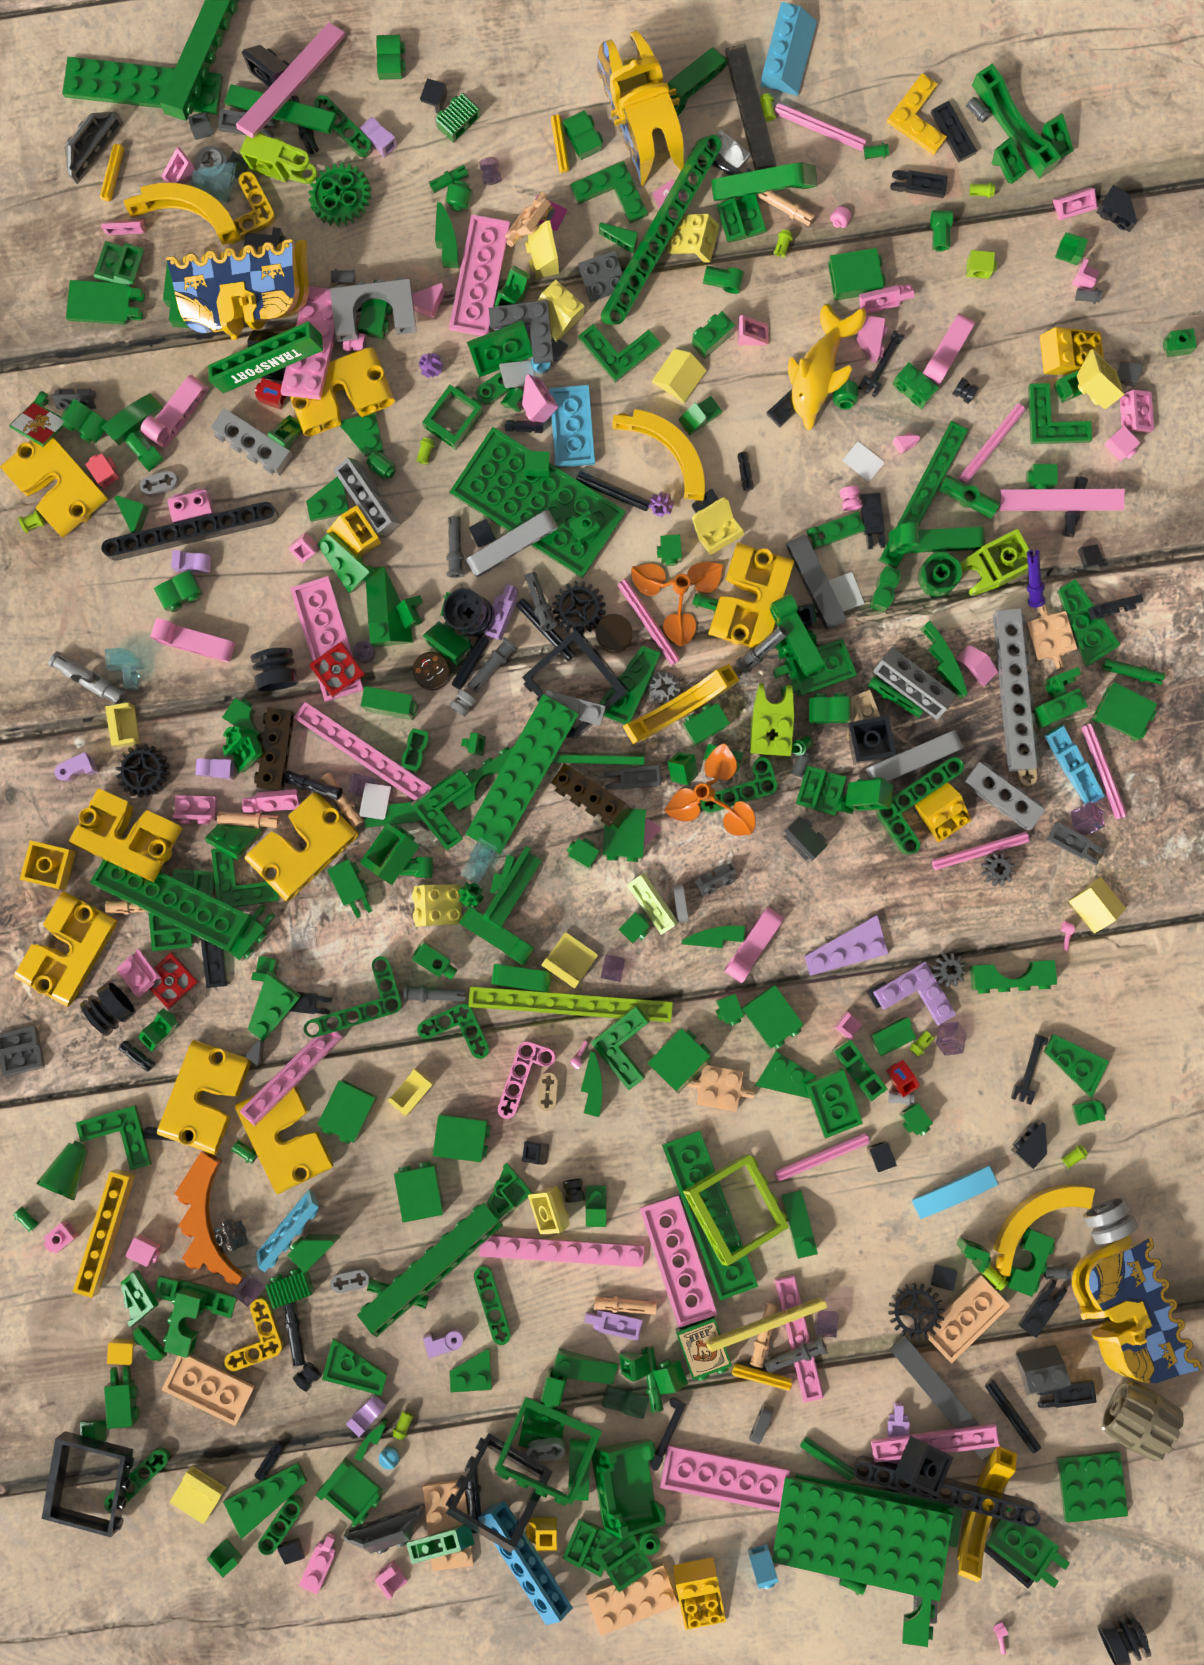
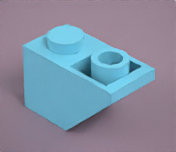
M768 1544L749 1549L748 1554L758 1588L769 1589L775 1586V1583L779 1581Z

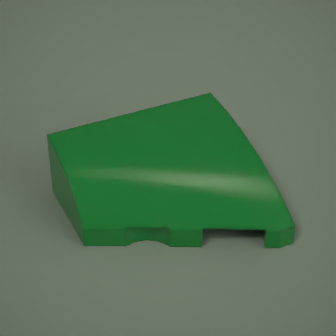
M508 1163L503 1165L502 1168L504 1169L500 1178L496 1181L494 1191L486 1203L498 1220L505 1219L529 1198V1194L533 1193Z

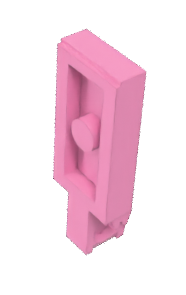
M911 284L895 285L859 294V309L865 308L866 314L898 307L903 300L914 298V290Z
M296 789L258 792L251 798H243L242 801L243 812L255 811L261 813L295 810L300 805Z
M329 1532L325 1542L319 1541L300 1581V1587L318 1594L335 1556L336 1549L332 1545L336 1535Z

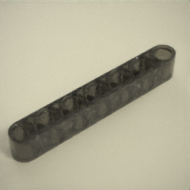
M745 43L725 48V56L728 59L727 65L754 171L776 167L775 156Z

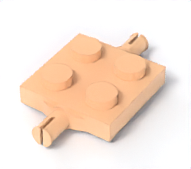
M541 192L530 206L523 209L506 233L505 237L508 239L506 242L509 246L513 247L516 241L523 238L526 234L531 235L538 228L537 223L547 215L548 212L546 210L551 203L547 200L548 197L544 192Z
M1045 603V605L1038 607L1041 616L1036 620L1026 622V627L1036 661L1054 659L1056 670L1065 668L1061 656L1077 650L1066 611L1049 614Z
M706 1065L702 1069L698 1080L693 1079L691 1081L693 1084L689 1083L687 1085L688 1087L697 1088L696 1105L737 1112L738 1102L741 1097L753 1099L754 1095L746 1093L754 1094L755 1090L743 1089L742 1071Z

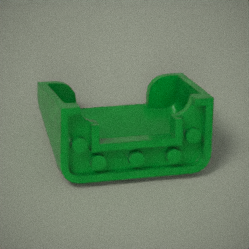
M650 1439L599 1446L595 1448L592 1455L602 1523L608 1533L620 1539L666 1525L665 1508L654 1499L648 1461L654 1458L656 1449Z

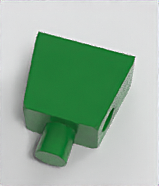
M424 940L421 941L411 956L414 962L437 977L443 974L452 979L458 969L449 964L451 961L449 957ZM438 959L439 961H441V964L439 966L433 965V961Z

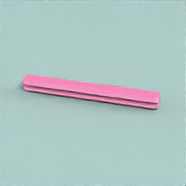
M778 103L775 108V114L860 151L864 149L866 139L782 103Z
M1018 403L958 477L959 481L964 484L970 481L1025 412L1026 408Z
M624 579L619 582V589L670 665L676 664L680 660L679 656L628 580Z
M1092 723L1084 725L1082 731L1116 819L1127 816L1094 725Z
M1023 832L932 860V866L934 870H938L1021 845L1030 841L1027 832Z
M862 1133L774 1171L775 1177L780 1182L870 1143V1139L866 1133Z

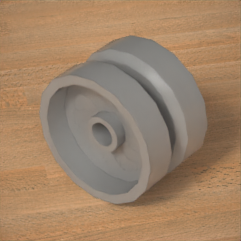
M1116 1198L1103 1202L1083 1214L1087 1226L1093 1228L1091 1235L1096 1244H1107L1120 1240L1138 1228L1134 1216L1128 1215L1130 1207L1126 1199Z

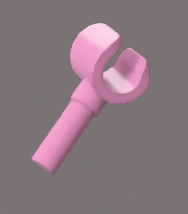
M1063 921L1060 931L1066 933L1063 947L1065 951L1069 949L1070 938L1075 930L1074 925L1067 921Z
M585 1040L577 1054L570 1061L575 1069H578L584 1063L580 1057L589 1044Z
M1003 1622L995 1625L993 1629L1000 1644L1001 1654L1005 1655L1006 1649L1003 1637L1008 1635V1631Z

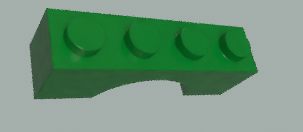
M508 746L502 749L498 757L495 759L491 757L485 760L481 768L478 770L473 768L465 774L473 786L452 800L460 812L477 802L476 790L479 783L489 775L499 774L513 747L509 748Z
M1055 960L1030 961L1025 973L1015 979H1009L1001 975L994 964L970 966L971 989L978 990V994L990 993V989H998V992H1011L1010 988L1018 987V991H1029L1031 986H1038L1039 990L1051 989V985H1057Z
M922 1598L921 1603L914 1611L904 1614L902 1644L928 1647V1640H933V1626H930V1618L934 1619L935 1605L931 1604V1599Z

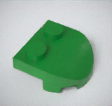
M232 726L225 730L223 736L226 737V745L222 747L224 756L232 755L238 773L246 772L263 754L262 747L255 733L248 727Z

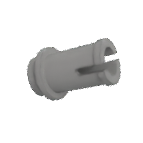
M889 1090L888 1102L904 1103L909 1106L914 1104V1092L903 1098L899 1091Z

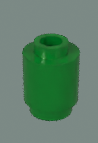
M372 452L366 460L369 469L383 480L391 479L396 473V464L381 452Z
M656 1529L640 1533V1549L643 1553L653 1555L659 1551L661 1545L660 1535Z

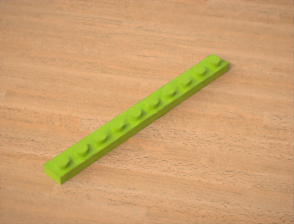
M470 987L468 1007L621 1019L638 1005L650 1021L671 1022L673 1002Z

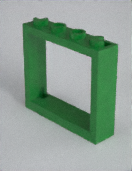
M524 1396L494 1470L497 1471L498 1476L505 1480H508L509 1477L517 1480L516 1484L525 1489L528 1486L535 1488V1493L546 1498L547 1495L555 1497L554 1501L558 1504L566 1506L568 1503L572 1505L602 1431ZM527 1407L591 1436L567 1494L503 1465Z

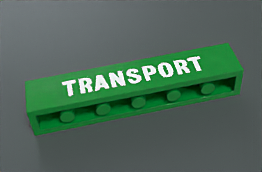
M309 321L209 364V382L222 393H226L323 351L322 334Z

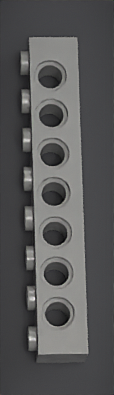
M1021 609L997 610L993 614L1008 772L1034 770L1039 764V755L1035 753L1037 735L1033 733L1035 715L1031 713V705H1033V695L1029 693L1031 675L1027 673L1029 656L1025 654V646L1027 645V636L1023 634L1025 616L1021 614ZM1006 628H1013L1015 635H1009ZM1014 647L1017 655L1010 654L1008 648ZM1011 666H1014L1019 670L1018 675H1014L1011 672ZM1013 686H1017L1020 688V695H1017L1013 692ZM1015 706H1020L1022 708V715H1019L1015 712ZM1017 725H1020L1024 728V735H1021L1017 732ZM1019 745H1023L1027 749L1025 755L1019 752Z

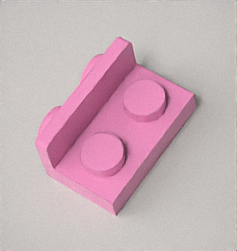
M1131 390L1124 393L1119 398L1122 427L1125 426L1130 432L1150 433L1155 431L1151 392Z
M175 795V815H172V819L178 820V824H190V820L198 821V824H210V821H216V796Z

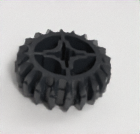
M574 581V587L571 588L570 584L567 583V591L560 588L559 591L562 596L555 594V599L558 601L552 602V606L557 607L552 610V613L557 615L554 619L557 622L561 621L559 624L560 628L567 625L565 629L567 633L571 628L573 632L580 630L583 635L586 628L591 633V625L596 628L598 624L596 621L602 619L599 615L606 614L604 609H600L606 606L605 602H600L604 597L603 595L596 596L599 593L598 588L591 591L592 584L585 588V582L582 581L581 587H578L577 581ZM576 594H585L591 599L581 600ZM570 597L572 605L567 608V611L563 612V604ZM576 603L582 607L583 616L579 610H573L576 609ZM595 604V613L588 620L586 611ZM576 616L580 618V620L583 623L572 622L568 620L567 617L571 618Z
M136 744L135 751L129 747V754L122 753L124 760H117L121 767H116L115 770L121 771V773L116 775V778L122 779L118 784L125 786V792L130 791L131 796L137 794L139 798H143L145 794L146 797L150 798L151 791L157 795L159 794L157 788L165 789L162 782H169L165 775H171V772L166 770L170 767V764L164 763L168 758L167 756H162V750L156 751V747L153 745L149 748L147 744H143L141 748L140 745ZM141 756L136 765L130 766L136 758ZM148 756L153 757L158 769L151 768ZM145 768L151 772L146 771V773L141 774L140 772H137L135 770L140 771L141 769ZM129 773L136 775L138 787L132 783ZM156 776L152 783L145 786L146 784H148V780L150 777Z
M912 1283V1290L906 1284L904 1285L906 1292L903 1293L900 1288L897 1289L901 1295L899 1298L896 1295H892V1298L896 1300V1304L890 1302L889 1306L895 1307V1310L888 1311V1314L895 1315L896 1318H892L890 1322H898L894 1329L897 1331L902 1327L901 1336H905L909 1332L908 1339L910 1340L913 1339V1334H916L918 1341L921 1340L920 1334H924L925 1339H929L927 1332L930 1331L935 1335L936 1332L932 1328L936 1326L941 1329L942 1326L936 1322L937 1320L944 1321L945 1319L942 1316H938L939 1313L945 1312L943 1308L938 1309V1305L943 1304V1301L939 1300L936 1302L934 1300L939 1294L934 1293L931 1296V1287L925 1292L924 1284L920 1285V1290L917 1289L916 1283ZM918 1294L927 1297L931 1301L933 1308L922 1307L919 1303ZM909 1295H912L911 1306L906 1309H900L902 1301ZM915 1301L917 1306H919L918 1309L922 1308L923 1311H927L919 1314L918 1323L914 1314L906 1313V1311L914 1310ZM934 1314L931 1323L921 1329L922 1317ZM900 1316H911L915 1329L907 1327L902 1322Z

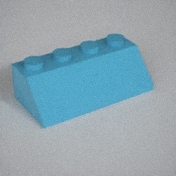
M781 2L760 87L798 96L817 21L801 6Z

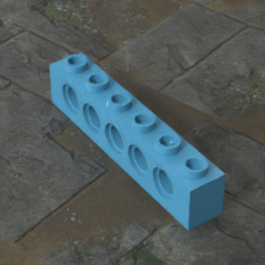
M505 1501L489 1506L478 1517L482 1524L507 1539L517 1522ZM523 1532L516 1548L511 1553L495 1544L544 1623L549 1625L561 1622L573 1607L525 1532Z

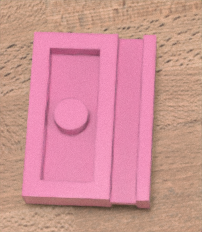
M137 949V953L133 956L130 955L116 969L132 992L140 998L154 985V981L160 979L161 976L145 954Z

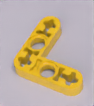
M251 172L242 173L239 177V184L253 211L233 220L236 228L239 226L242 231L240 233L238 230L241 239L229 244H235L245 239L247 233H257L275 222V214L256 177ZM247 179L251 181V184L254 188L251 191L248 185L246 184L245 180ZM255 195L262 196L261 202L257 204L252 202V198ZM260 209H265L269 217L268 219H265L263 217V214ZM248 220L253 221V227L245 229L243 227L244 222Z
M264 1297L256 1298L250 1305V1312L260 1341L233 1350L225 1357V1366L231 1371H237L273 1358L283 1350V1340L270 1302ZM258 1302L260 1303V1305H265V1308L262 1310L263 1315H269L268 1317H264L261 1320L258 1319L262 1316L261 1311L255 1309V1307L258 1305ZM268 1321L272 1324L270 1332L262 1330L261 1325L263 1322ZM272 1341L274 1344H278L275 1352L273 1349H269L265 1352L266 1356L264 1355V1348L269 1347ZM256 1348L260 1354L259 1358L252 1359L249 1356V1350ZM242 1351H244V1359L240 1360L237 1366L235 1363L230 1362L233 1356L239 1358L243 1355Z

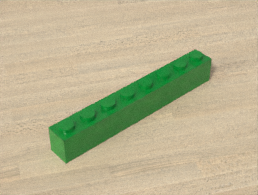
M239 0L204 1L160 101L164 114L187 121L189 114L193 113L196 98L200 96L203 82L207 80L209 75V68L215 62L216 52L223 44V36L230 28V20L237 12Z
M485 1203L475 1206L466 1219L463 1218L455 1225L456 1228L450 1233H445L440 1238V1242L435 1246L429 1247L424 1252L422 1258L413 1261L405 1273L396 1276L387 1289L380 1290L371 1303L368 1302L360 1309L361 1312L357 1316L368 1331L375 1337H378L498 1231L503 1224Z

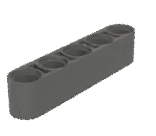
M804 534L786 542L787 550L794 560V565L812 602L815 603L816 611L826 630L846 622L842 608L807 536Z

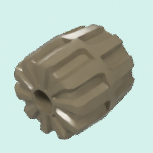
M1127 1380L1117 1388L1111 1397L1103 1416L1102 1429L1127 1449L1152 1461H1162L1165 1453L1169 1454L1172 1451L1173 1442L1178 1441L1180 1436L1179 1429L1183 1427L1184 1423L1183 1411L1157 1392Z

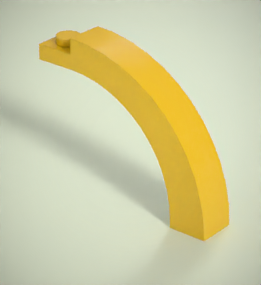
M180 183L150 184L140 187L142 194L123 200L131 218L158 209H183L207 220L216 230L222 245L241 239L231 216L223 205L207 192L190 185Z
M634 409L633 417L626 413L613 414L612 429L639 432L656 439L667 447L676 458L682 471L684 499L703 501L705 480L702 464L694 446L681 430L664 418L642 410Z
M729 663L715 670L681 695L627 723L623 728L633 744L641 740L643 741L706 705L740 680Z
M1059 1185L1041 1190L1021 1202L1006 1218L997 1235L993 1248L996 1252L1001 1253L996 1259L997 1271L1001 1275L1010 1277L1017 1244L1023 1233L1035 1220L1048 1212L1060 1208L1081 1207L1091 1209L1095 1189L1084 1185Z
M1000 1446L996 1447L988 1459L976 1486L1002 1493L1009 1479L1016 1471L1017 1453ZM985 1499L983 1504L990 1506L993 1504V1501ZM967 1510L957 1552V1560L959 1561L958 1575L978 1583L982 1576L984 1548L992 1517Z

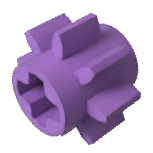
M434 352L432 354L428 353V355L424 354L418 364L422 370L421 374L427 378L437 377L443 369V363L440 361L441 356Z
M660 491L658 495H652L649 507L652 508L653 514L663 517L666 513L671 514L675 501H671L670 494Z

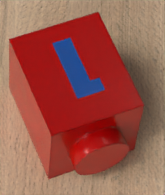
M262 378L261 382L256 385L255 396L260 403L281 410L287 397L281 393L282 385Z
M904 1060L893 1064L886 1070L890 1081L903 1098L920 1087L916 1076Z

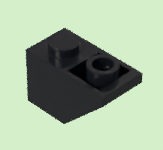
M1113 185L1096 213L1102 219L1116 224L1119 229L1130 232L1137 222L1131 196Z
M1039 1120L1033 1121L1028 1125L1025 1135L1018 1137L1012 1145L1014 1147L1011 1149L1016 1156L1032 1169L1047 1155L1046 1124Z

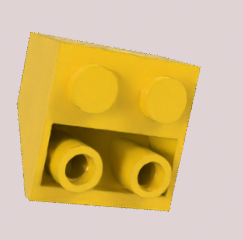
M357 505L340 515L326 531L327 533H335L349 546V550L354 555L358 554L360 557L382 544Z
M948 782L915 804L921 820L938 843L971 822L961 794Z

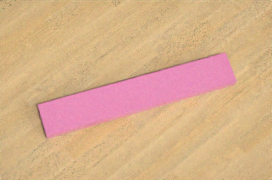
M1125 489L1001 490L1000 511H1124Z
M329 1023L327 1024L329 1028L334 1029ZM336 1031L313 1038L240 1110V1113L256 1126L343 1039V1036Z
M795 1275L774 1279L782 1311L802 1304ZM805 1317L785 1324L791 1350L799 1348L803 1342H811ZM812 1357L810 1361H805L804 1359L794 1363L803 1402L824 1398L815 1358Z
M995 1423L871 1440L875 1463L901 1459L910 1435L945 1453L1000 1446Z

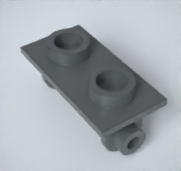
M91 388L77 389V394H74V389H58V391L51 395L57 409H66L72 399H76L89 409H96L93 399L96 398V392Z
M725 863L715 868L716 876L714 877L710 871L697 877L698 879L695 880V883L700 890L701 896L710 895L718 888L731 885L738 879L736 870L731 863Z

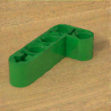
M715 47L710 48L668 82L670 90L676 89V95L670 97L672 99L679 97L680 103L674 105L677 117L684 110L688 99L718 76L727 66L728 59Z
M789 593L772 602L769 607L771 615L778 627L781 625L787 629L789 634L784 639L804 675L808 676L825 667L816 646L797 614L798 607L792 595Z
M764 757L756 759L752 764V773L755 780L715 792V798L718 800L717 796H720V801L732 808L739 801L748 803L772 795L777 789V781L770 761ZM759 762L764 763L767 767L766 771L759 772L756 769V764ZM763 782H770L773 785L772 791H765L762 788ZM750 787L754 792L753 796L749 798L744 796L743 789ZM726 793H731L734 796L735 800L733 803H726L724 801ZM701 800L700 806L704 813L712 814L725 810L724 807H719L717 803L713 805L712 809L709 806L705 807L707 801Z
M469 906L459 924L525 966L535 948L505 928L499 929L485 921L482 913Z

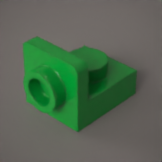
M1093 1099L1072 1105L1075 1120L1079 1126L1106 1120L1107 1110L1104 1103H1101L1100 1100Z

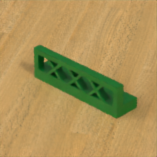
M527 846L523 849L484 913L483 919L499 929L502 928L542 862L541 859L530 853L531 848Z

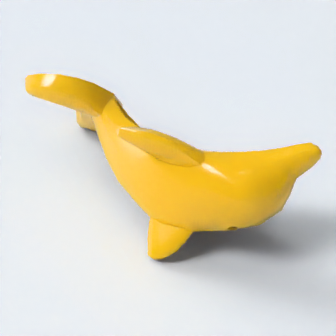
M825 304L821 308L820 322L826 335L807 351L804 357L800 359L799 364L794 357L789 359L788 374L793 385V407L802 417L807 430H811L814 426L816 415L821 410L828 394L838 390L850 376L852 371L850 365L834 372L836 355L841 339L851 337L862 329L866 320L865 308L858 309L853 315L842 320L834 313L831 305Z

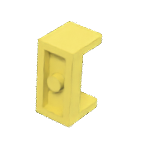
M122 703L105 706L111 746L121 748L139 745L140 738L135 705Z
M414 1068L408 1078L387 1101L407 1116L434 1083L417 1068Z

